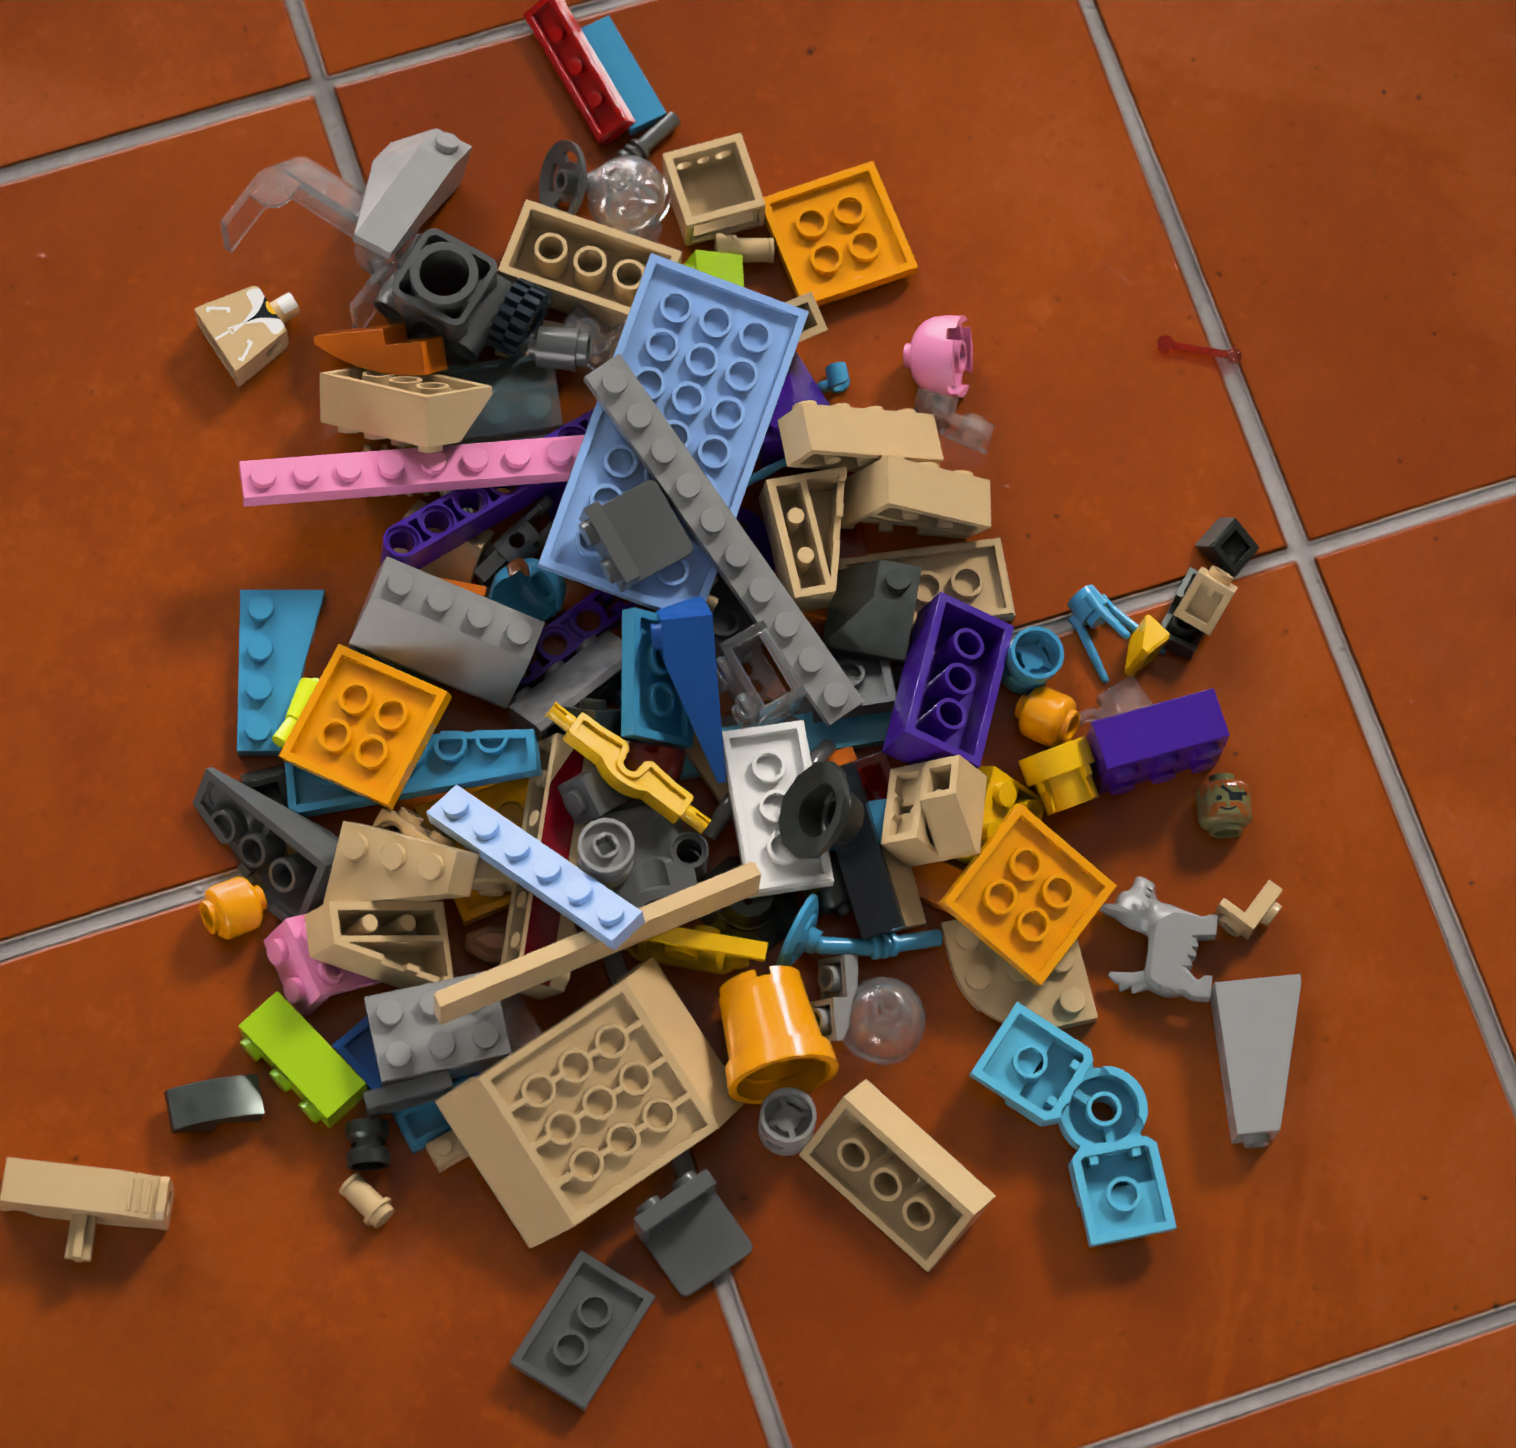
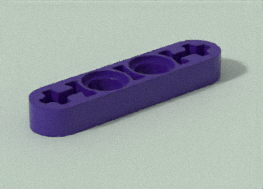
M598 589L542 629L535 650L539 660L545 666L541 667L539 660L529 666V676L526 678L522 677L516 691H520L527 686L535 687L544 680V673L552 665L561 660L564 663L569 661L577 654L576 649L590 636L595 635L598 638L607 630L612 631L622 623V610L634 607L639 608V604L629 601V604L625 605L624 602L619 601L610 607V615L613 617L608 618L604 608L614 601V595ZM584 612H592L599 617L601 622L595 630L584 631L578 627L576 623L577 617ZM551 636H558L565 640L567 648L562 654L553 656L544 651V641Z

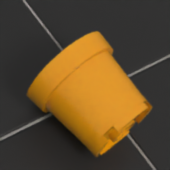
M779 965L769 966L771 974L758 977L755 969L746 971L729 979L719 988L720 996H718L729 1059L725 1066L729 1096L737 1102L763 1104V1101L771 1092L785 1087H793L809 1093L829 1082L838 1072L839 1064L832 1045L821 1034L800 972L796 968Z

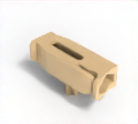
M7 1157L0 1196V1210L23 1211L45 1218L70 1220L64 1258L74 1260V1262H91L97 1224L168 1230L174 1198V1185L171 1178L165 1176L160 1177L123 1170Z

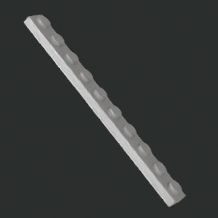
M620 353L586 375L583 381L652 479L657 482L666 499L827 727L831 726L863 704L864 700Z

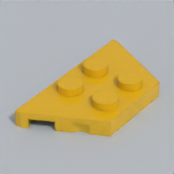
M697 925L694 930L681 927L673 928L625 948V950L629 951L631 956L640 961H645L653 956L658 964L723 975L732 972L733 969L747 967L750 959L759 962L765 961L768 942L722 935L717 928Z

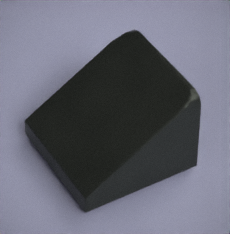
M1230 517L1219 518L1195 544L1202 554L1232 577L1260 548L1238 520Z
M282 765L241 775L244 785L288 808L286 777Z

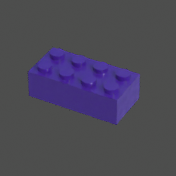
M939 592L917 613L882 752L908 765L961 755L978 769L981 765L1014 626L943 592Z

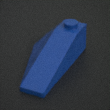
M698 596L656 610L657 624H650L651 645L653 650H660L661 657L717 783L726 782L713 615L703 596Z

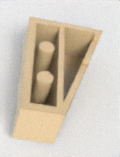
M847 466L767 479L758 497L778 579L801 612L828 608L836 592L840 552L839 539L844 508L843 495Z
M343 821L323 904L329 901H431L470 897L480 854L370 825Z
M329 901L304 915L309 956L312 959L400 989L454 978L443 901Z

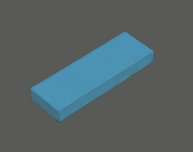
M609 15L581 28L636 121L635 124L627 129L630 136L659 122L666 115V111Z

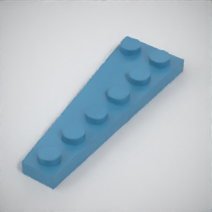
M534 729L475 730L473 732L441 731L439 734H432L397 801L449 792L456 784L463 789L542 775L538 734ZM285 762L288 808L305 818L378 805L376 802Z

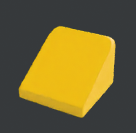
M1150 615L1145 616L1129 640L1124 671L1128 677L1134 676L1152 662L1170 638V633Z

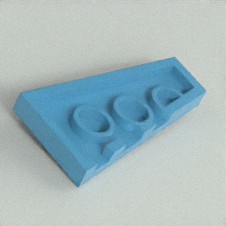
M240 590L238 756H279L282 748L272 741V737L285 721V716L298 682L303 678L309 649L317 629L318 617L326 597L325 590Z

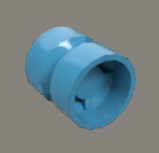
M1040 626L1028 627L1020 631L1009 645L1001 678L1003 685L1011 692L1020 695H1029L1035 688L1045 686L1061 668L1064 660V649L1058 636L1051 630Z

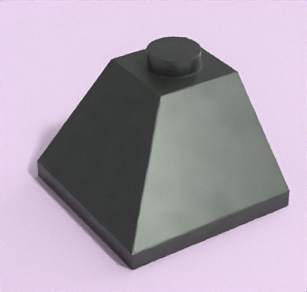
M876 560L838 570L836 592L828 606L822 640L828 650L904 664L922 567L886 560Z

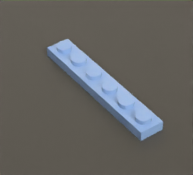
M457 784L426 812L429 822L471 852L480 854L481 859L614 951L645 923L641 910Z

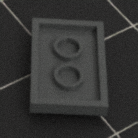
M580 1250L510 1360V1365L578 1408L586 1411L656 1300V1296Z

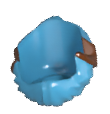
M517 558L509 562L506 567L502 568L495 575L488 599L546 623L551 616L555 617L556 612L561 610V606L564 603V595L567 593V585L563 576L538 568L539 559Z

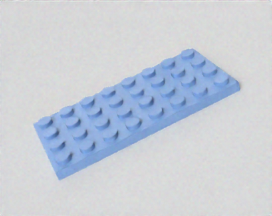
M651 253L613 357L620 353L736 518L809 311ZM597 401L537 567L653 610H659L692 597L703 596L705 601H707L717 573L714 565L671 506L693 544L691 554L622 593L616 582L613 584L609 582L601 568L600 561L602 558L595 546L590 547L579 530L578 524L581 523L579 520L580 515L585 507L596 501L603 505L639 484L653 479Z

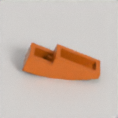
M405 323L336 330L313 336L314 345L332 356L354 366L378 373L413 376L428 375L448 369L443 336L407 339Z

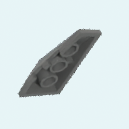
M213 767L206 768L193 805L221 844L228 843L241 862L237 867L245 878L251 876L254 882L261 887L267 900V910L283 922L286 918L307 914L322 906L339 838L328 829Z

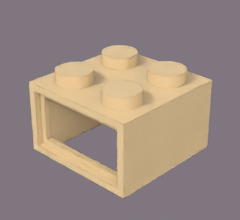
M741 133L662 154V177L685 246L715 239L716 233L729 235L764 225L766 204Z

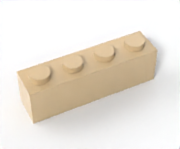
M806 400L793 405L790 412L777 420L787 467L828 470L847 466V471L857 472L880 460V457L885 454H901L905 456V460L917 463L934 462L939 464L944 460L934 414L916 413L914 409L910 408L890 411L883 410L881 406L853 408L848 403H838L829 406L817 405L816 401Z

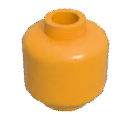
M1046 686L1035 688L1029 695L1023 694L1014 712V716L1019 719L1020 733L1025 738L1050 748L1061 745L1063 742L1071 741L1078 729L1081 718L1080 712L1076 711V703L1073 698Z
M240 876L208 888L204 893V901L199 904L200 915L206 929L211 934L217 933L226 940L258 928L263 920V910L267 909V900L261 887L258 885L253 886L247 879Z

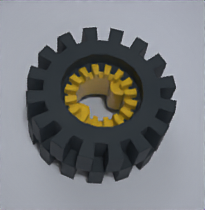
M518 278L511 285L510 291H507L503 303L501 302L498 307L497 315H494L493 325L488 331L487 345L516 360L522 358L525 351H528L530 334H537L539 326H542L544 323L542 321L547 316V308L551 304V292L523 278Z

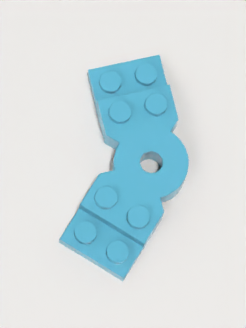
M1016 1002L969 1076L1004 1098L1006 1105L1040 1127L1058 1123L1066 1141L1077 1150L1068 1164L1077 1208L1081 1210L1089 1248L1174 1231L1177 1227L1157 1142L1148 1136L1141 1135L1148 1116V1104L1140 1084L1133 1076L1122 1069L1112 1066L1094 1068L1090 1048L1019 1002ZM1096 1102L1108 1104L1113 1111V1119L1106 1122L1096 1119L1091 1110L1092 1104Z

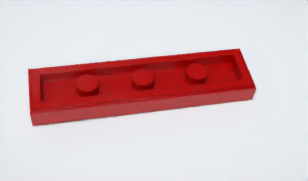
M539 0L523 14L528 25L598 144L607 146L636 123L632 114L565 1Z

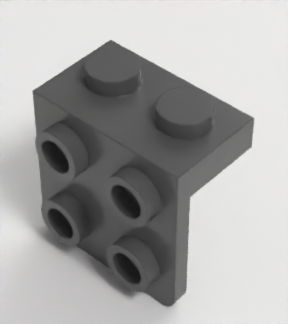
M647 480L603 505L596 501L585 507L579 518L581 523L578 526L583 538L590 547L595 546L602 558L600 565L605 576L611 584L616 582L621 593L689 556L693 550L692 542L659 485L654 480Z
M707 1168L698 1175L694 1171L683 1175L672 1185L674 1191L660 1200L656 1195L645 1201L636 1209L638 1216L634 1218V1231L677 1292L683 1297L691 1296L751 1254L753 1247L747 1235L716 1194L717 1182Z

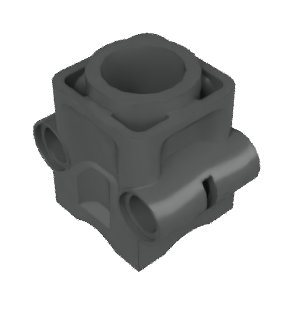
M436 228L429 229L423 235L418 234L414 237L398 262L397 270L391 273L373 301V305L378 312L390 319V325L405 323L407 339L443 336L446 360L463 368L466 361L476 362L487 345L488 331L493 325L494 315H497L498 307L501 302L503 303L504 296L507 291H510L512 283L498 275L497 263L489 255ZM446 289L457 291V293L451 296L433 294L439 290Z
M640 799L623 803L592 820L613 818L624 823L631 831L635 841L633 871L628 880L622 885L610 890L636 908L648 905L705 880L709 855L708 844L705 838L693 831L683 832L680 818L675 823H671ZM683 861H691V862H694V863H689V864H687V863H684Z

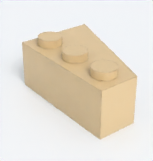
M885 454L880 457V460L846 477L841 528L853 529L858 522L877 523L878 532L891 533L893 525L916 527V535L968 539L991 527L990 480L973 476L971 471H951L939 468V464L934 462L917 463L905 460V456L901 454Z

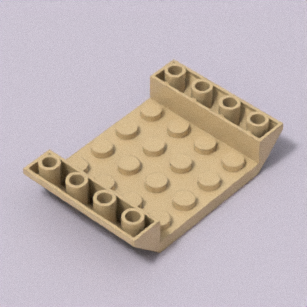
M653 956L616 979L617 983L479 1076L469 1077L434 1101L530 1249L574 1227L720 1128L745 1104L737 1102L729 1096L725 1067Z

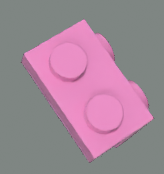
M306 914L286 918L263 941L266 946L267 956L270 962L274 964L282 982L286 999L301 1016L312 1014L331 995L381 983L380 981L310 958L304 918Z

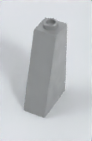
M1300 974L1215 982L1211 989L1210 1002L1231 1144L1244 1143V1148L1265 1147L1270 1144V1140L1275 1139L1281 1129L1301 989Z

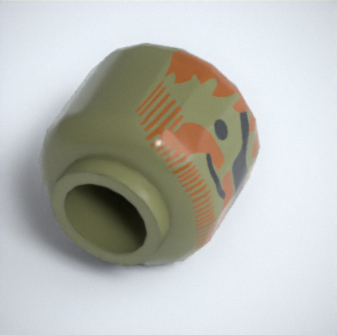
M1213 774L1209 776V782L1202 784L1196 790L1198 823L1202 829L1209 831L1211 837H1237L1242 835L1243 829L1251 824L1253 816L1250 788L1243 781L1235 780L1234 774Z

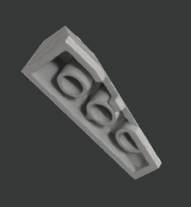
M437 128L391 142L373 160L353 242L389 260L461 185L472 146L459 140L455 135L443 132Z

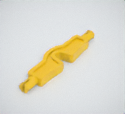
M555 702L546 713L545 717H548L566 731L563 740L594 763L602 778L613 789L628 797L641 799L671 823H675L679 818L682 819L699 834H702L709 825L711 819L690 805L693 795L671 779L654 762H644L635 772L627 770L624 766L626 754L629 752L627 741L602 727L585 713H581L576 718L560 706L558 702Z

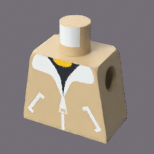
M258 286L248 287L194 309L198 327L238 387L289 346L288 332L284 323L301 314L297 302L289 292L269 303Z

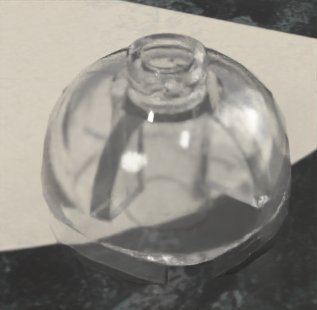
M622 155L610 159L601 165L592 175L587 190L588 207L597 223L634 236L639 235L636 230L645 227L647 224H649L651 229L659 224L668 212L672 200L671 192L664 176L652 162L635 155Z
M879 976L864 980L857 986L849 1002V1028L843 1042L854 1056L862 1060L864 1058L870 1062H877L876 1065L887 1066L903 1061L915 1052L924 1035L926 1015L921 998L910 985L897 978Z

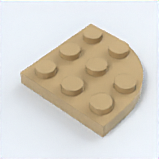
M956 919L941 923L940 928L954 979L964 997L978 1012L982 1011L990 1018L1003 1024L1016 1002H1019L1059 1029L1097 1021L1098 1015L1078 939L1075 940L1044 983L1040 986H1035L960 921Z

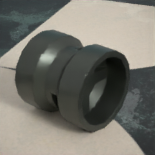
M361 1118L345 1123L346 1139L350 1141V1146L353 1147L346 1153L348 1169L371 1171L390 1166V1151L383 1146L385 1145V1139L389 1136V1123L387 1120Z

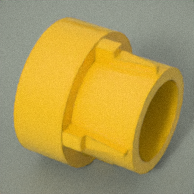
M1086 736L1018 761L1027 787L1035 786L1047 816L1099 797L1089 765L1095 762Z

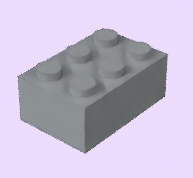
M480 973L364 997L382 1087L449 1069L451 1079L485 1072L512 1054L500 1001L442 1025L439 1024L434 1014L435 992Z

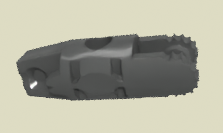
M548 495L539 500L484 551L488 557L474 570V574L487 588L491 586L498 571L506 567L509 562L517 558H533L544 548L554 519L539 533L533 525L547 514L554 504V501ZM517 541H525L521 548H514V544Z

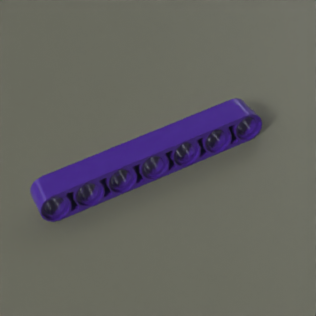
M594 408L543 438L585 435ZM568 481L452 490L386 530L383 536L380 564H382L386 557H390L416 569H421L556 490ZM498 488H505V489H508V490L511 491V492H509V493H502V492L498 491L497 489H498ZM463 508H472L477 512L468 513ZM429 528H438V529L442 530L443 532H441V533H433V532L429 531L428 529H429ZM403 548L406 549L408 552L398 553L395 552L393 549Z

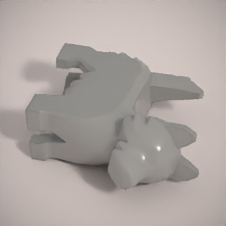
M1140 876L1135 878L1129 890L1119 893L1114 904L1103 903L1100 907V912L1115 918L1129 929L1145 934L1148 938L1147 956L1143 971L1109 972L1108 977L1115 984H1119L1120 992L1131 988V993L1133 994L1148 990L1165 998L1184 996L1190 1001L1209 1002L1212 976L1204 975L1201 979H1196L1190 970L1193 966L1192 961H1195L1197 955L1198 941L1215 940L1218 915L1208 914L1207 916H1199L1171 904L1163 903L1157 900L1155 884Z

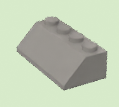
M386 557L377 570L348 645L506 710L530 663L545 622L395 559Z

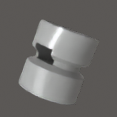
M600 818L590 822L583 828L578 838V868L608 889L622 885L628 880L633 871L635 841L631 831L624 823L613 818Z
M793 1087L779 1088L766 1097L760 1110L758 1135L763 1145L769 1151L781 1156H791L803 1150L813 1136L817 1120L816 1107L811 1097L804 1091Z

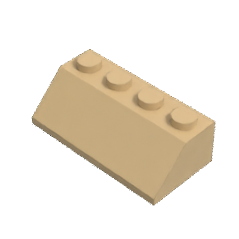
M361 367L320 373V421L337 426L338 432L341 433L363 432L366 439L381 440L388 438L391 439V445L394 446L417 445L419 452L443 451V445L461 442L492 396V386L435 373L401 376L378 373Z
M867 1079L840 1100L799 1154L801 1158L927 1272L967 1232L996 1197Z

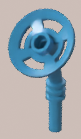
M812 893L803 904L789 930L778 956L776 966L791 967L804 951L811 955L817 952L819 954L870 956L873 960L896 957L902 951L941 946L942 934L940 930L935 929L896 935L892 931L868 940H863L862 938L823 937V931L816 928L819 911L818 895Z

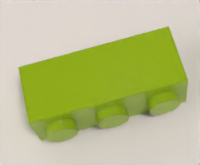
M278 991L239 1025L241 1037L243 1038L239 1044L244 1051L256 1062L262 1058L273 1069L269 1073L272 1080L285 1093L292 1089L303 1100L298 1106L315 1124L322 1120L330 1129L364 1098L363 1092L368 1091L366 1082Z

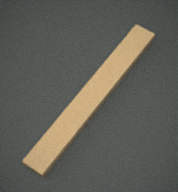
M749 862L638 908L643 912L645 923L615 951L587 931H582L439 990L434 994V1014L440 1025L758 894L761 873L755 862Z

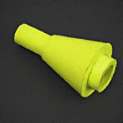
M301 678L286 713L285 721L272 737V741L277 746L284 747L320 680L319 678Z

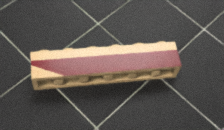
M556 733L538 741L542 775L529 777L521 829L578 867V838L583 828L592 819L576 825L571 814L564 806L563 798L557 786L595 766V764L563 740L564 735ZM513 881L500 965L575 935V923ZM570 972L519 993L539 1000L563 993L569 981Z

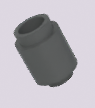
M539 326L537 334H530L528 356L531 359H535L536 367L576 371L578 367H588L590 334L581 333L580 329Z

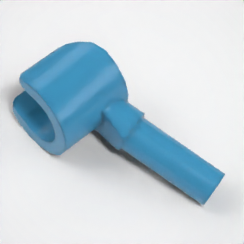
M836 362L825 367L827 380L817 384L821 392L840 393L846 391L850 384L846 364L844 362Z

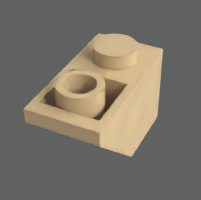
M961 755L923 762L919 802L938 857L943 861L980 854L987 776Z

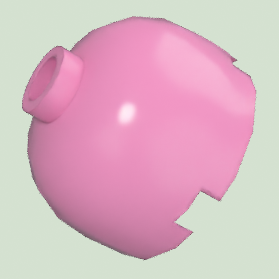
M945 315L932 317L918 327L913 334L911 343H906L904 346L903 361L905 368H911L914 381L921 390L930 395L964 397L968 391L969 385H961L963 372L966 370L972 373L973 365L970 327H962V323L968 320L966 316Z

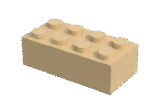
M526 199L500 263L498 275L506 278L512 284L518 278H523L551 292L552 297L550 298L551 304L549 308L622 332L650 254L653 253L682 264V251Z

